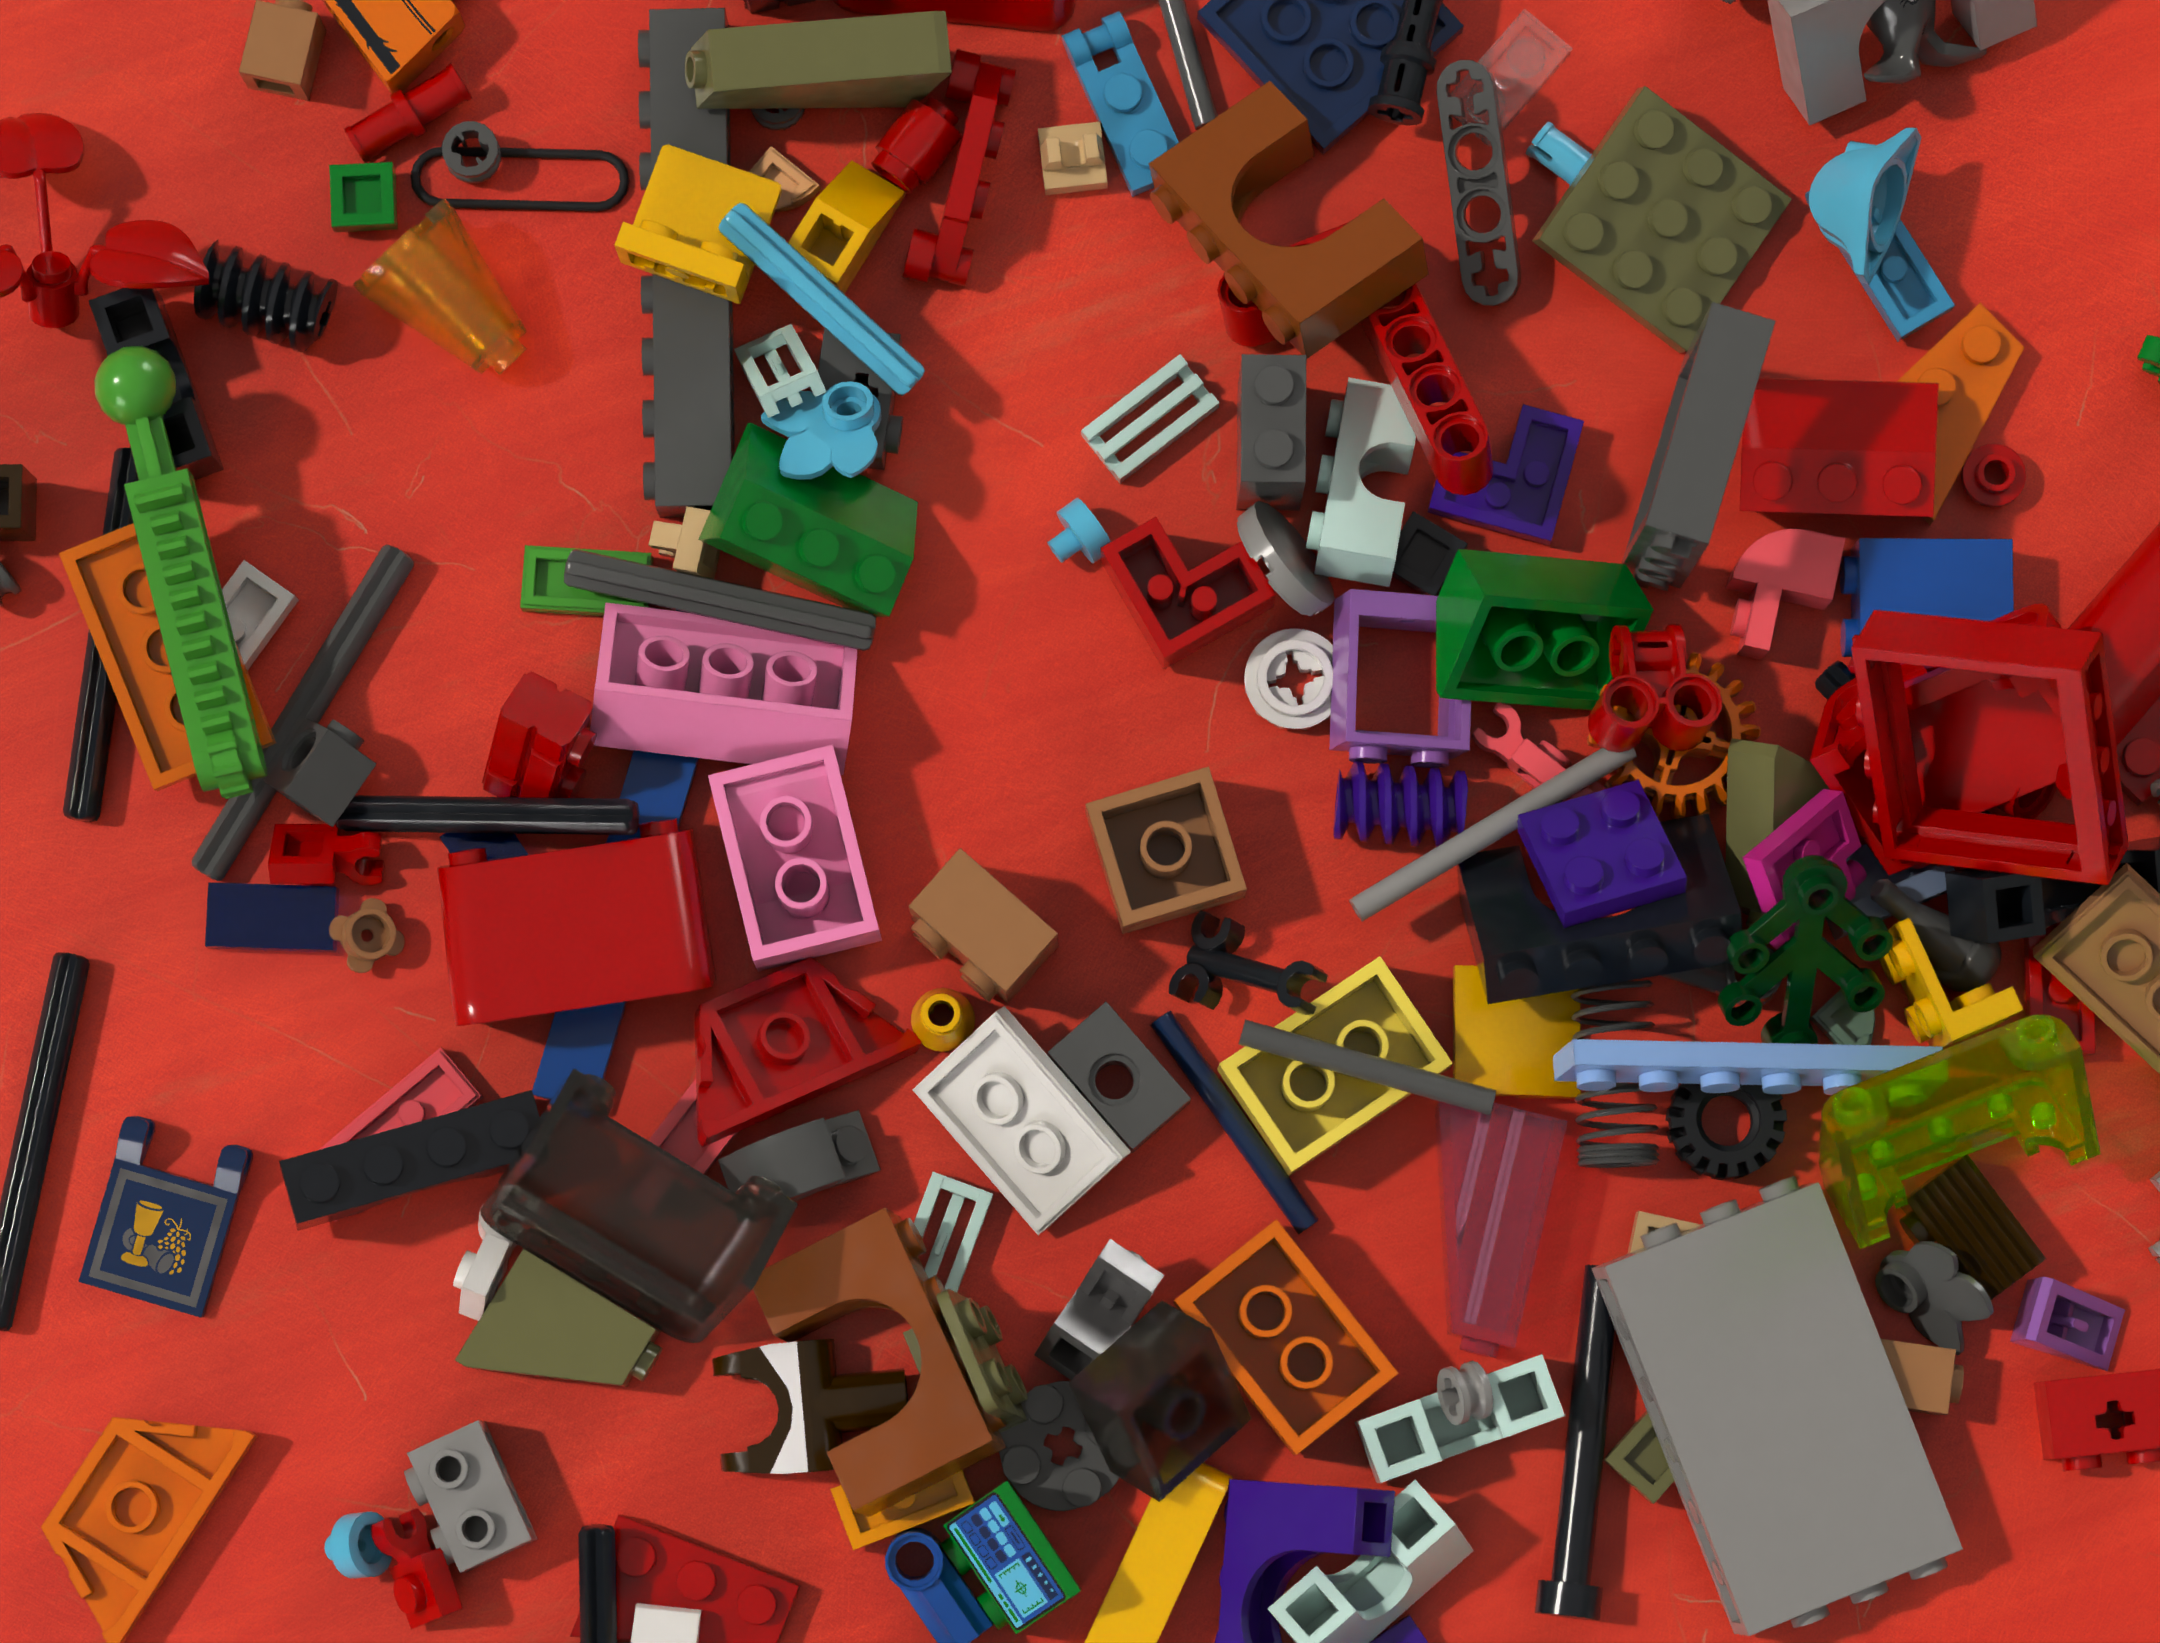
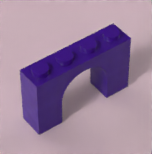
M1229 1479L1228 1500L1224 1508L1226 1523L1224 1561L1219 1577L1221 1587L1219 1630L1216 1634L1215 1643H1282L1279 1623L1268 1608L1283 1595L1289 1580L1297 1569L1318 1555L1339 1553L1391 1557L1395 1491Z

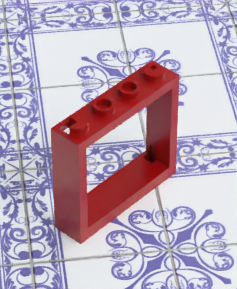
M1874 610L1860 634L1852 637L1853 645L1851 649L1853 657L1848 664V668L1852 674L1856 675L1859 694L1856 703V721L1860 727H1864L1867 745L1864 758V772L1868 779H1872L1875 802L1872 821L1879 824L1884 858L2109 885L2129 847L2102 632ZM1901 663L2056 679L2075 824L1922 806Z

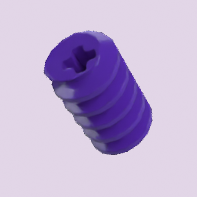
M1363 761L1353 762L1346 778L1342 777L1339 769L1334 813V839L1342 840L1349 824L1355 823L1361 842H1368L1375 825H1381L1386 844H1393L1401 827L1407 829L1411 846L1419 847L1426 830H1432L1436 847L1449 840L1452 832L1459 834L1464 831L1468 796V779L1465 771L1457 770L1449 786L1445 787L1440 769L1430 768L1422 785H1419L1414 766H1405L1397 783L1393 782L1389 764L1385 763L1379 764L1372 780L1367 778Z

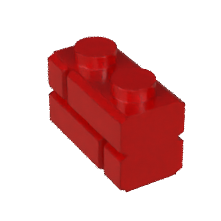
M532 671L524 674L500 710L482 780L483 789L497 797L575 798L586 775V770L581 768V766L587 759L597 737V733L587 729L593 708H591L592 702L567 689L561 692L558 691L556 683Z

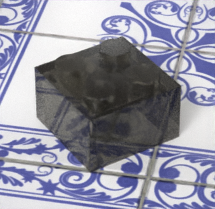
M1162 1300L1069 1382L1070 1388L1110 1472L1158 1502L1164 1499L1252 1419L1212 1329Z

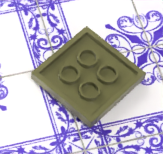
M1643 86L1638 88L1532 242L1678 353L1687 352L1712 302L1719 304L1722 302L1792 199L1653 91Z

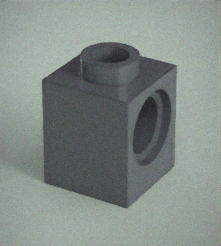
M305 718L262 781L310 815L333 827L374 769L376 763L358 751L364 740L344 725L332 719L327 728Z

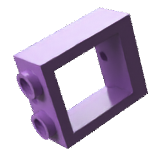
M1350 589L1334 599L1333 687L1331 690L1329 750L1349 752V761H1363V763L1367 764L1387 762V754L1411 756V765L1422 768L1448 767L1449 759H1453L1470 750L1471 700L1446 699L1439 696L1437 736L1355 730L1359 627L1436 632V600L1438 596Z

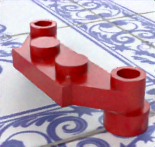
M960 49L956 50L945 98L969 104L939 233L935 234L914 228L902 278L927 283L929 277L965 286L974 250L962 247L970 217L982 220L990 183L979 180L984 157L996 160L1005 123L993 120L997 104L1008 106L1016 70L980 61V54Z

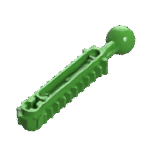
M143 346L123 347L110 353L100 364L94 379L95 398L101 410L110 419L125 425L139 481L124 484L195 771L203 792L219 788L222 798L225 797V799L254 792L251 780L267 776V767L194 477L187 468L176 471L163 420V415L171 407L176 394L175 374L169 362L157 351Z

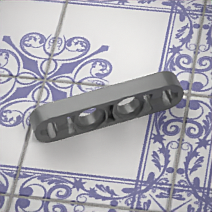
M1459 60L1450 63L1441 72L1437 81V99L1460 272L1465 292L1470 298L1482 305L1494 306L1508 302L1516 295L1521 285V267L1497 86L1493 74L1486 66L1473 60ZM1469 70L1471 79L1483 82V92L1473 95L1474 114L1480 115L1488 111L1489 124L1468 123L1453 129L1452 117L1454 115L1459 117L1466 116L1462 98L1451 97L1450 85L1460 83V72ZM1472 133H1480L1486 136L1493 148L1490 162L1479 170L1465 168L1460 163L1457 155L1461 140ZM1480 196H1488L1494 199L1501 210V218L1498 225L1487 233L1474 231L1466 220V209L1469 203ZM1505 237L1506 250L1493 249V257L1496 268L1507 269L1509 274L1508 281L1498 285L1497 295L1489 296L1487 286L1476 285L1475 273L1485 271L1484 251L1470 255L1469 242L1490 243Z

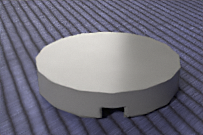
M1258 500L1237 518L1238 533L1247 553L1255 561H1258L1260 558L1263 559L1270 570L1266 575L1269 579L1268 583L1289 606L1302 615L1312 616L1320 611L1322 612L1332 604L1335 597L1328 576L1314 574L1317 557L1312 549H1306V541L1280 512L1268 503Z

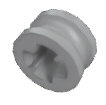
M1466 1362L1461 1365L1460 1370L1449 1366L1439 1371L1437 1376L1438 1398L1446 1418L1452 1424H1465L1469 1421L1470 1416L1481 1420L1491 1415L1493 1410L1492 1388L1485 1370L1478 1362Z

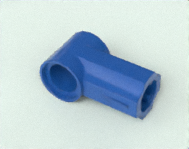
M910 1528L898 1533L891 1541L885 1556L886 1571L889 1578L900 1587L936 1642L970 1643L990 1628L993 1622L944 1552L940 1540L932 1532L922 1528ZM920 1542L931 1550L934 1564L926 1574L910 1576L899 1568L897 1551L904 1544Z

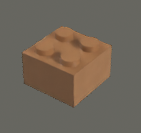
M1209 766L1085 804V814L1122 934L1245 898L1246 884Z
M961 848L908 906L912 920L915 922L911 927L914 932L912 935L940 960L949 952L963 964L959 970L962 973L961 978L988 1002L997 994L1008 1004L1058 948V933Z

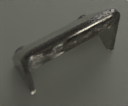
M573 1069L563 1081L490 1192L480 1210L481 1216L500 1235L667 1335L684 1342H701L754 1288L798 1203L783 1195L781 1188L773 1181L761 1176L749 1177L746 1184L740 1186L735 1193L608 1117L614 1106L615 1089L611 1084L598 1076L584 1075L578 1070Z

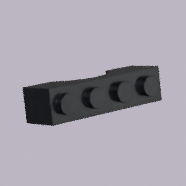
M2160 836L2129 841V847L2115 873L2128 863L2160 893ZM1971 868L1945 872L1950 933L1954 937L1987 944L2046 934L2047 927L2061 923L2102 885Z
M530 1090L279 1161L296 1227L299 1231L359 1214L382 1203L426 1189L468 1179L485 1178L545 1161L549 1155V1148L533 1092Z

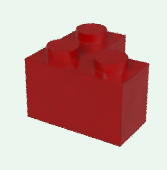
M1157 517L1101 547L1100 561L1163 670L1274 607L1276 594L1257 561L1247 553L1242 541L1190 571L1185 567Z

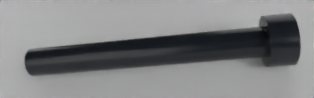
M1585 1265L1551 1581L1538 1580L1535 1613L1599 1621L1603 1588L1591 1586L1590 1581L1617 1333L1591 1269L1598 1265Z

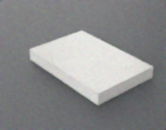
M1005 1006L995 1011L913 1089L914 1093L1037 1235H1040L1131 1153L1129 1148Z

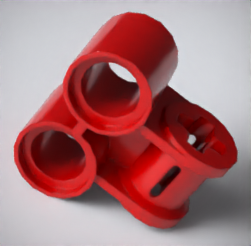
M1669 624L1666 626L1665 631H1630L1627 625H1615L1613 627L1609 642V663L1613 680L1608 682L1588 718L1590 735L1602 748L1619 753L1629 751L1639 744L1647 729L1651 728L1653 735L1660 744L1670 750H1691L1702 742L1722 710V697L1719 689L1710 679L1699 674H1687L1686 640L1681 625ZM1674 705H1685L1692 709L1697 715L1698 720H1688L1682 717L1676 711ZM1611 706H1622L1628 709L1633 714L1635 721H1624L1617 717Z

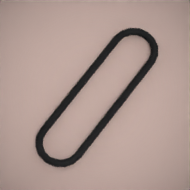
M442 147L431 148L421 154L413 164L410 176L412 188L418 198L430 206L439 208L597 212L609 210L619 204L627 194L629 186L628 170L622 160L610 152L601 150L500 148L501 157L599 159L608 161L618 171L620 184L613 197L601 202L441 199L432 197L423 189L420 174L427 161L434 157L442 156ZM457 147L455 152L461 156L487 157L488 154L481 147Z

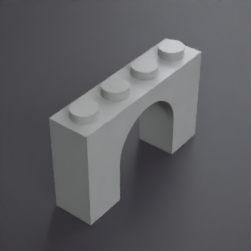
M1767 0L1783 89L1809 126L1867 101L1859 57V43L1868 20L1886 0ZM1951 0L1953 15L1980 51L2037 26L2034 0Z

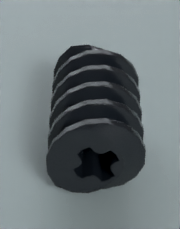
M219 240L211 245L203 260L209 272V285L195 286L194 309L195 314L199 318L207 320L218 312L219 322L227 328L236 326L241 320L243 331L250 336L258 335L265 328L267 339L274 344L282 343L289 336L290 347L300 353L306 351L314 341L320 339L326 329L335 304L338 289L337 280L331 278L323 290L317 293L314 292V273L307 270L297 285L290 283V264L283 262L273 277L266 275L267 258L265 255L259 254L250 268L247 269L243 267L242 247L235 246L224 261L219 259Z

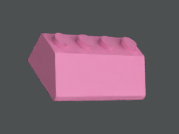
M606 602L590 730L597 733L593 746L756 764L833 744L840 774L843 775L852 724L857 649L688 612Z

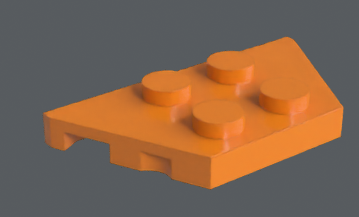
M112 1417L41 1526L54 1552L62 1558L69 1571V1578L81 1599L86 1600L102 1628L103 1633L101 1634L107 1643L125 1642L257 1439V1435L244 1430Z

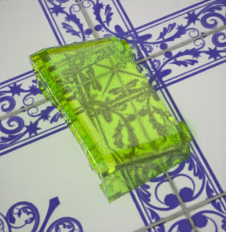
M2032 1015L1833 1094L1825 1102L1821 1113L1818 1164L1824 1187L1859 1248L1863 1249L1890 1238L1886 1220L1889 1209L1893 1205L1897 1209L1908 1204L1902 1180L1963 1157L1966 1154L2015 1136L2027 1156L2039 1153V1145L2053 1146L2065 1153V1157L2071 1166L2100 1155L2082 1048L2069 1027L2061 1019L2050 1015Z

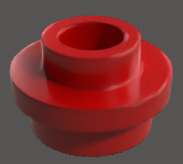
M1986 444L1975 449L1967 457L1962 467L1961 480L1965 492L1973 501L1985 507L1996 508L2011 503L2021 493L2026 481V470L2020 456L2011 448L2001 444ZM1989 464L2000 466L2005 472L2004 483L2000 485L1989 483L1984 476L1985 466Z

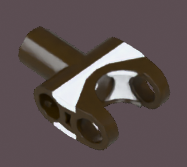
M834 1339L768 1344L712 1359L713 1376L741 1375L745 1379L758 1380L772 1391L779 1408L777 1424L772 1433L761 1443L748 1446L747 1451L720 1454L721 1470L723 1472L786 1475L834 1470L827 1451L843 1444L842 1433L871 1430L893 1418L908 1403L905 1368L837 1374Z

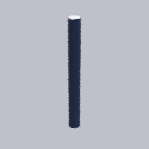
M1172 1011L1165 1013L1155 1020L1150 1026L1298 1235L1319 1221V1218Z

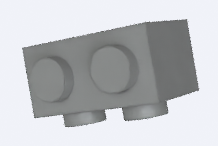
M477 1420L407 1453L413 1467L404 1471L406 1481L419 1506L428 1502L439 1525L430 1530L436 1549L441 1547L447 1565L455 1562L460 1573L468 1572L538 1539L485 1421Z

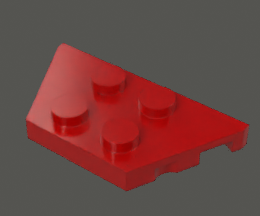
M812 957L700 1004L695 1012L698 1141L702 1147L707 1146L917 1053L922 1043L918 1036L907 1028L902 1033L873 1011L876 1004L858 991L842 986L836 979L835 974Z

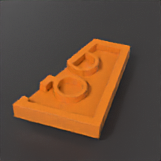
M1981 303L1968 313L1897 381L1939 383L1934 517H1922L1929 525L1934 522L2024 349V346Z

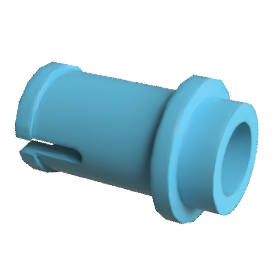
M1550 121L1537 133L1531 142L1534 146L1531 144L1525 153L1570 185L1592 155L1555 128V125Z

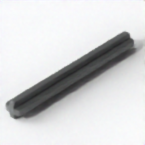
M578 549L570 552L565 565L564 583L573 588L862 651L869 650L875 635L876 616L872 613Z

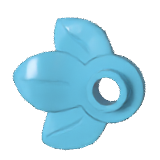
M852 381L841 382L833 385L825 394L817 397L811 391H799L803 403L791 408L787 398L775 402L780 412L779 414L770 418L767 417L765 411L761 414L763 424L788 437L779 462L780 473L784 477L810 480L823 475L834 466L842 475L853 478L866 470L873 463L877 455L878 443L874 432L881 422V406L875 395L861 383Z

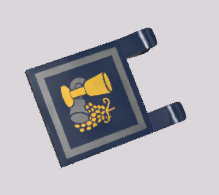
M140 1116L127 1117L121 1126L115 1160L79 1282L202 1318L205 1315L239 1195L252 1163L253 1152L249 1148L239 1145L225 1146L219 1156L214 1185H209L142 1165L155 1132V1123L150 1119Z

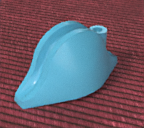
M1905 128L1878 145L1850 141L1846 146L1845 152L1827 162L1816 174L1811 184L1809 207L1813 218L1825 238L1851 257L1853 270L1862 283L1870 284L1891 244L1899 222L1921 142V136L1917 128Z

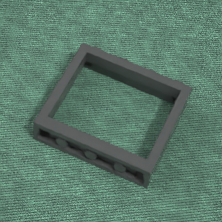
M1712 302L1683 358L1622 560V564L1627 565L1640 587L1648 589L1651 586L1668 591L1669 586L1681 588L1709 545L1774 329L1775 320Z

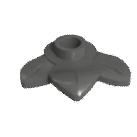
M1932 1241L1918 1242L1909 1252L1905 1250L1891 1252L1880 1264L1879 1272L1875 1278V1285L1882 1300L1898 1312L1909 1313L1918 1332L1939 1347L1956 1349V1355H1960L1964 1351L1962 1321L1984 1320L1994 1313L1992 1302L1983 1286L1971 1276L1958 1272L1956 1254L1941 1244Z

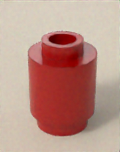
M928 97L924 104L918 100L911 99L875 148L879 153L871 165L890 183L906 193L912 194L918 184L926 185L961 139V134L954 127L959 121L958 117L944 104L932 97Z

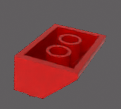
M1759 378L1742 435L1740 511L1934 517L1939 383Z

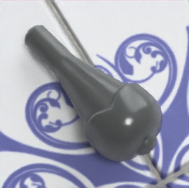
M1880 879L1873 884L1870 890V897L1874 902L1899 921L1907 918L1911 919L1939 982L1953 991L1969 992L1985 985L1995 975L2002 954L1999 942L1987 944L1951 936L1949 914L1916 902L1888 879Z

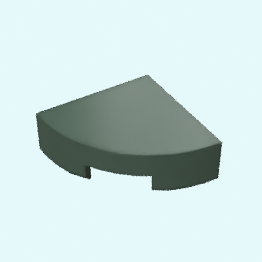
M1868 987L1860 989L1856 994L1867 990ZM1840 989L1810 1017V1020L1833 1044L1870 1045L1875 1027V1010L1873 1009L1868 1012L1852 1010Z

